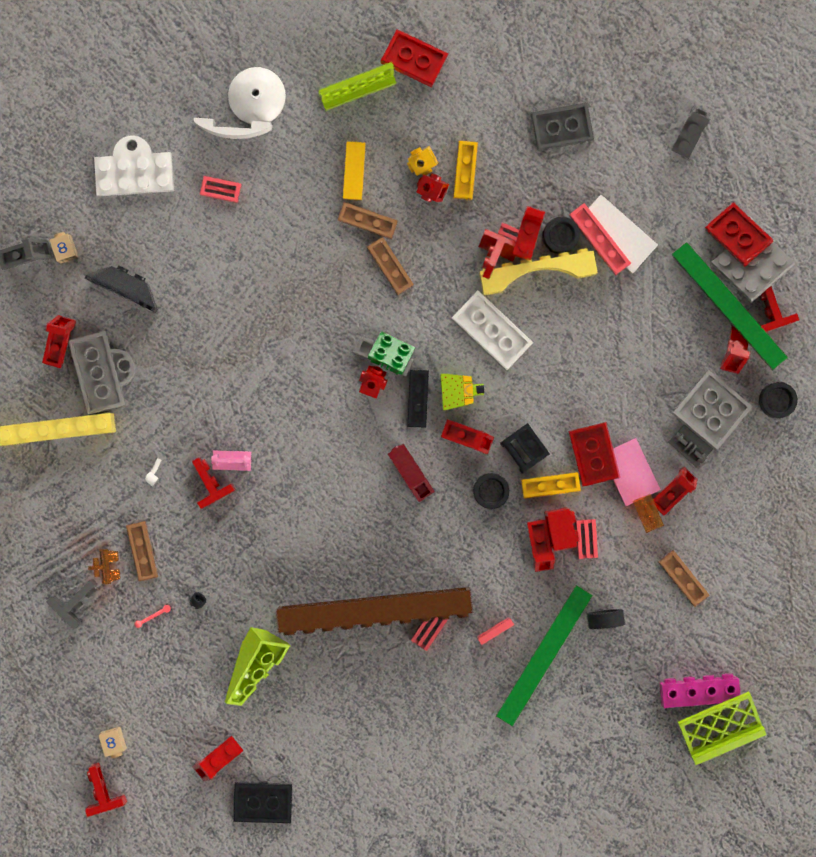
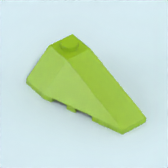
M250 627L241 644L224 702L241 706L256 690L257 683L262 678L266 679L269 676L268 671L274 665L278 666L283 660L290 644L264 629Z

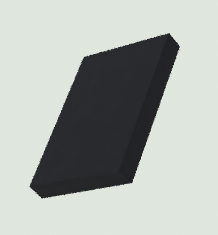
M235 782L233 822L291 823L293 784Z

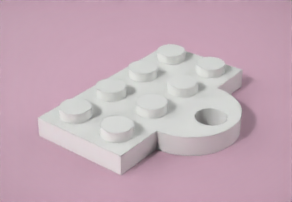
M126 136L115 145L113 156L94 157L97 196L174 191L171 152L152 153L149 144L141 137ZM130 141L137 142V148L133 151L127 149V144Z

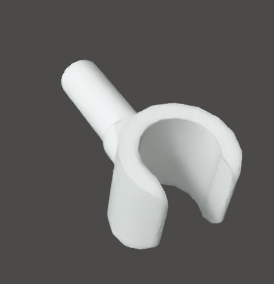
M158 458L151 472L145 478L146 482L151 486L159 479L154 475L162 461Z

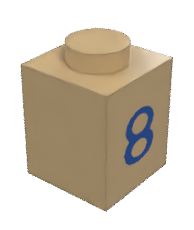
M61 232L55 234L53 239H50L56 261L60 264L79 258L71 235Z
M120 726L99 734L105 757L111 756V758H116L123 755L122 752L127 747Z

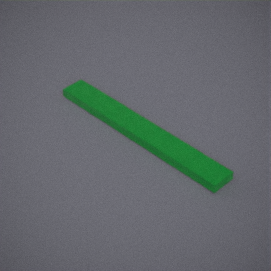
M687 242L672 254L673 258L772 371L788 358Z
M575 585L496 714V717L511 726L514 725L592 598V594Z

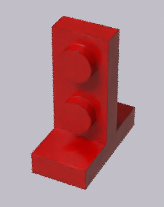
M529 206L526 207L512 253L513 256L531 260L545 211Z
M485 229L478 247L488 251L487 256L490 258L486 257L482 268L485 269L482 277L490 279L499 256L512 262L514 261L515 256L512 253L515 241Z
M772 286L759 296L761 301L764 300L766 306L764 308L765 315L771 320L770 323L761 325L765 332L799 321L797 313L782 318Z
M58 315L47 323L45 331L49 332L43 356V364L62 368L70 331L75 328L76 320Z
M732 324L726 355L721 362L720 369L739 374L749 359L750 351H747L748 342Z
M448 419L441 434V437L487 455L494 440L493 436L483 431Z
M201 457L192 461L210 494L208 497L197 502L200 509L209 506L236 490L233 483L218 490L217 487L220 485L216 477H211L208 472L210 466L205 459L202 460Z
M684 466L678 472V475L650 503L665 516L688 493L691 494L696 489L698 479Z
M546 519L527 522L535 572L554 569L555 557L551 548Z
M230 736L192 767L203 781H208L244 750L233 736Z
M92 764L88 768L87 776L89 781L93 782V796L99 803L90 805L85 809L87 817L122 807L127 803L125 795L110 799L100 764Z

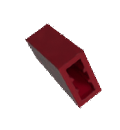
M404 443L395 446L388 453V456L418 502L435 492Z

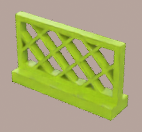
M390 62L319 89L318 93L325 111L395 85L393 64Z
M749 691L678 721L688 747V752L695 765L767 735ZM748 699L749 703L746 709L738 707L741 701ZM725 708L731 709L728 717L720 715ZM736 711L743 713L740 721L732 719ZM709 715L714 717L710 725L703 723L704 718ZM748 715L755 718V721L752 723H744ZM718 718L725 720L722 729L714 727ZM730 722L737 725L736 729L731 732L726 731ZM690 723L696 724L693 732L686 731L684 726ZM700 726L708 728L704 736L697 734ZM712 730L720 732L717 738H709ZM694 738L702 740L700 745L692 748L691 744Z

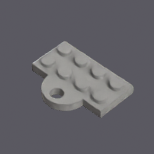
M107 331L69 340L88 415L125 406L126 402L122 386L127 385L133 379L136 370L132 356L121 349H111ZM124 360L130 363V368L127 371H122L120 368V364Z

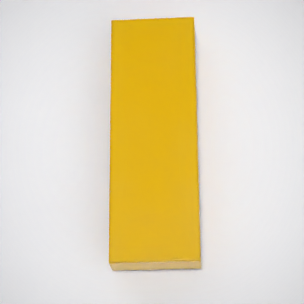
M346 142L343 199L362 201L365 142Z
M459 141L453 196L455 199H473L478 142Z
M578 472L521 480L523 499L581 491Z

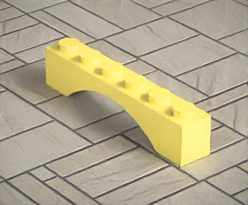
M588 248L577 250V254L570 255L569 252L559 253L558 257L542 256L539 257V261L532 262V259L521 260V264L513 265V262L501 264V268L493 269L490 279L482 277L485 269L479 272L483 295L486 296L502 293L515 279L533 271L555 270L569 274L577 279L594 276L598 272L594 251H588Z
M114 413L0 426V446L116 433Z

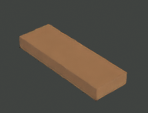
M346 202L343 203L338 217L340 222L392 239L398 223L395 219Z
M383 237L367 246L370 254L397 295H400L414 285Z
M146 521L126 525L138 580L143 581L159 577Z
M674 550L658 561L694 607L710 596Z

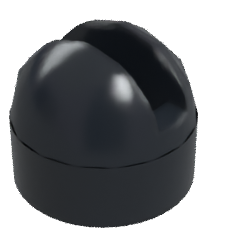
M195 592L191 596L189 603L191 607L200 609L207 600L203 594Z

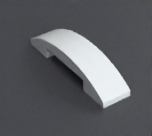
M194 118L196 126L210 134L224 138H252L272 130L271 122L252 121L251 129L215 127L214 119Z

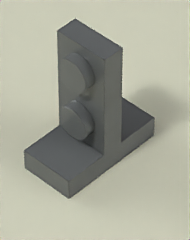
M693 106L671 151L689 159L704 128L707 127L710 121V114Z
M27 238L22 240L21 244L0 250L1 270H7L36 260L52 259L49 242L44 239Z
M94 579L89 580L66 604L56 595L50 597L46 603L72 629H75L82 621L72 610L76 612L83 605L81 601L85 597L89 599L97 591L95 587L98 583Z

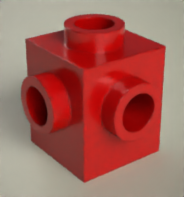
M434 173L423 175L417 182L418 189L416 193L422 195L421 199L425 201L442 202L450 184L441 181L442 177Z
M369 365L366 371H362L359 381L362 382L359 393L377 399L380 390H384L388 380L385 379L387 372L378 366Z

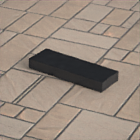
M410 370L407 427L426 428L429 370Z

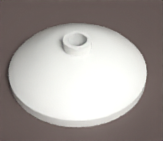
M260 67L248 68L240 72L231 82L228 92V100L232 111L240 120L251 124L252 121L271 122L281 113L286 98L285 89L279 77L272 71ZM253 91H259V95L253 96Z

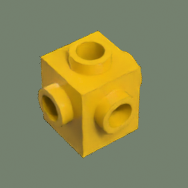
M430 146L424 149L418 147L411 151V156L408 158L409 162H407L412 173L415 172L416 176L431 173L433 171L432 168L438 164Z

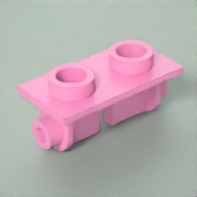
M213 450L211 459L213 464L212 470L251 471V452Z

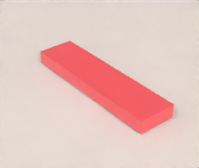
M585 203L569 214V217L577 224L579 230L615 276L631 264Z

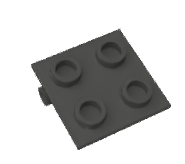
M683 425L668 442L696 468L707 459L706 457L713 450L712 447L686 425Z

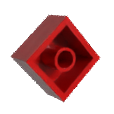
M568 507L544 511L552 550L558 551L577 547V542H580L578 530L574 529L573 523H576L574 511H570Z

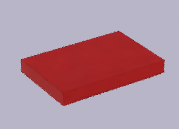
M397 29L380 63L385 65L392 62L394 70L432 88L448 57V53Z
M734 202L705 227V230L744 267L773 243V239Z
M607 422L568 431L583 487L621 478Z

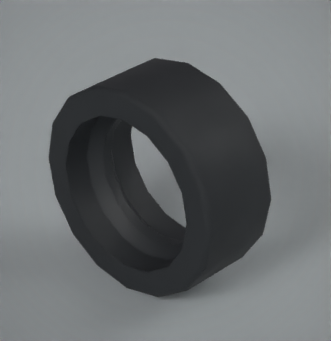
M556 217L546 224L543 231V242L553 253L570 252L578 243L580 231L572 219ZM558 224H564L571 229L572 239L566 246H557L551 242L550 231Z
M785 382L768 384L759 395L761 410L771 418L787 417L794 412L797 406L798 397L796 391ZM775 389H782L789 396L787 408L780 412L772 410L767 403L769 393Z
M483 474L474 483V498L484 508H499L509 498V484L499 474ZM487 480H496L502 486V496L496 502H487L480 495V487Z
M623 609L601 610L587 614L589 629H608L625 625Z

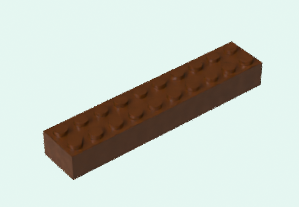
M469 587L279 606L276 609L278 633H283V636L295 635L296 631H303V634L314 633L315 629L329 632L334 631V627L348 630L353 629L354 625L368 628L372 627L373 623L387 626L392 625V621H399V624L411 623V619H419V622L430 621L431 617H438V620L450 619L449 616L457 615V618L469 617L470 613H473L471 590Z

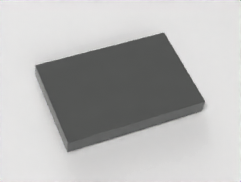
M587 102L531 112L537 151L594 141Z

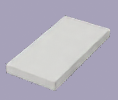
M600 195L589 209L631 262L626 269L633 274L658 244L606 198Z
M478 290L452 317L467 334L506 370L533 344L518 327Z

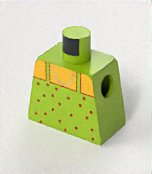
M440 374L443 411L473 404V396L484 395V384H472V376Z

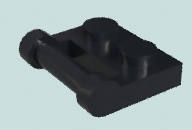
M528 423L500 442L501 446L506 448L519 466L518 470L521 474L550 455ZM516 439L531 461L528 463L524 462L511 442Z

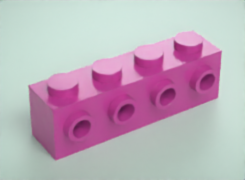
M732 673L722 674V677L714 678V675L702 676L703 679H695V677H684L683 681H676L675 678L664 679V682H659L661 706L663 708L723 703L741 695L739 678L733 676Z

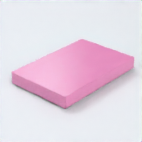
M636 438L613 448L621 477L613 481L625 506L661 490Z

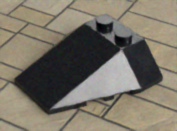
M119 265L117 268L110 266L87 274L84 278L155 313L158 311L150 285L145 282L146 278L136 273L135 276L127 274L129 270Z

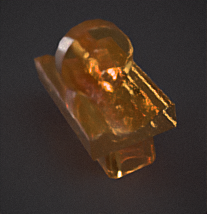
M651 494L632 501L646 533L664 526Z
M99 549L100 565L99 559L93 558V565L88 566V570H94V577H100L99 569H101L102 584H111V581L120 579V570H110L109 562L119 561L118 551Z

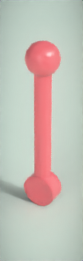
M165 605L160 611L141 621H136L134 623L135 627L140 628L142 624L164 612L168 613L171 610L170 605Z

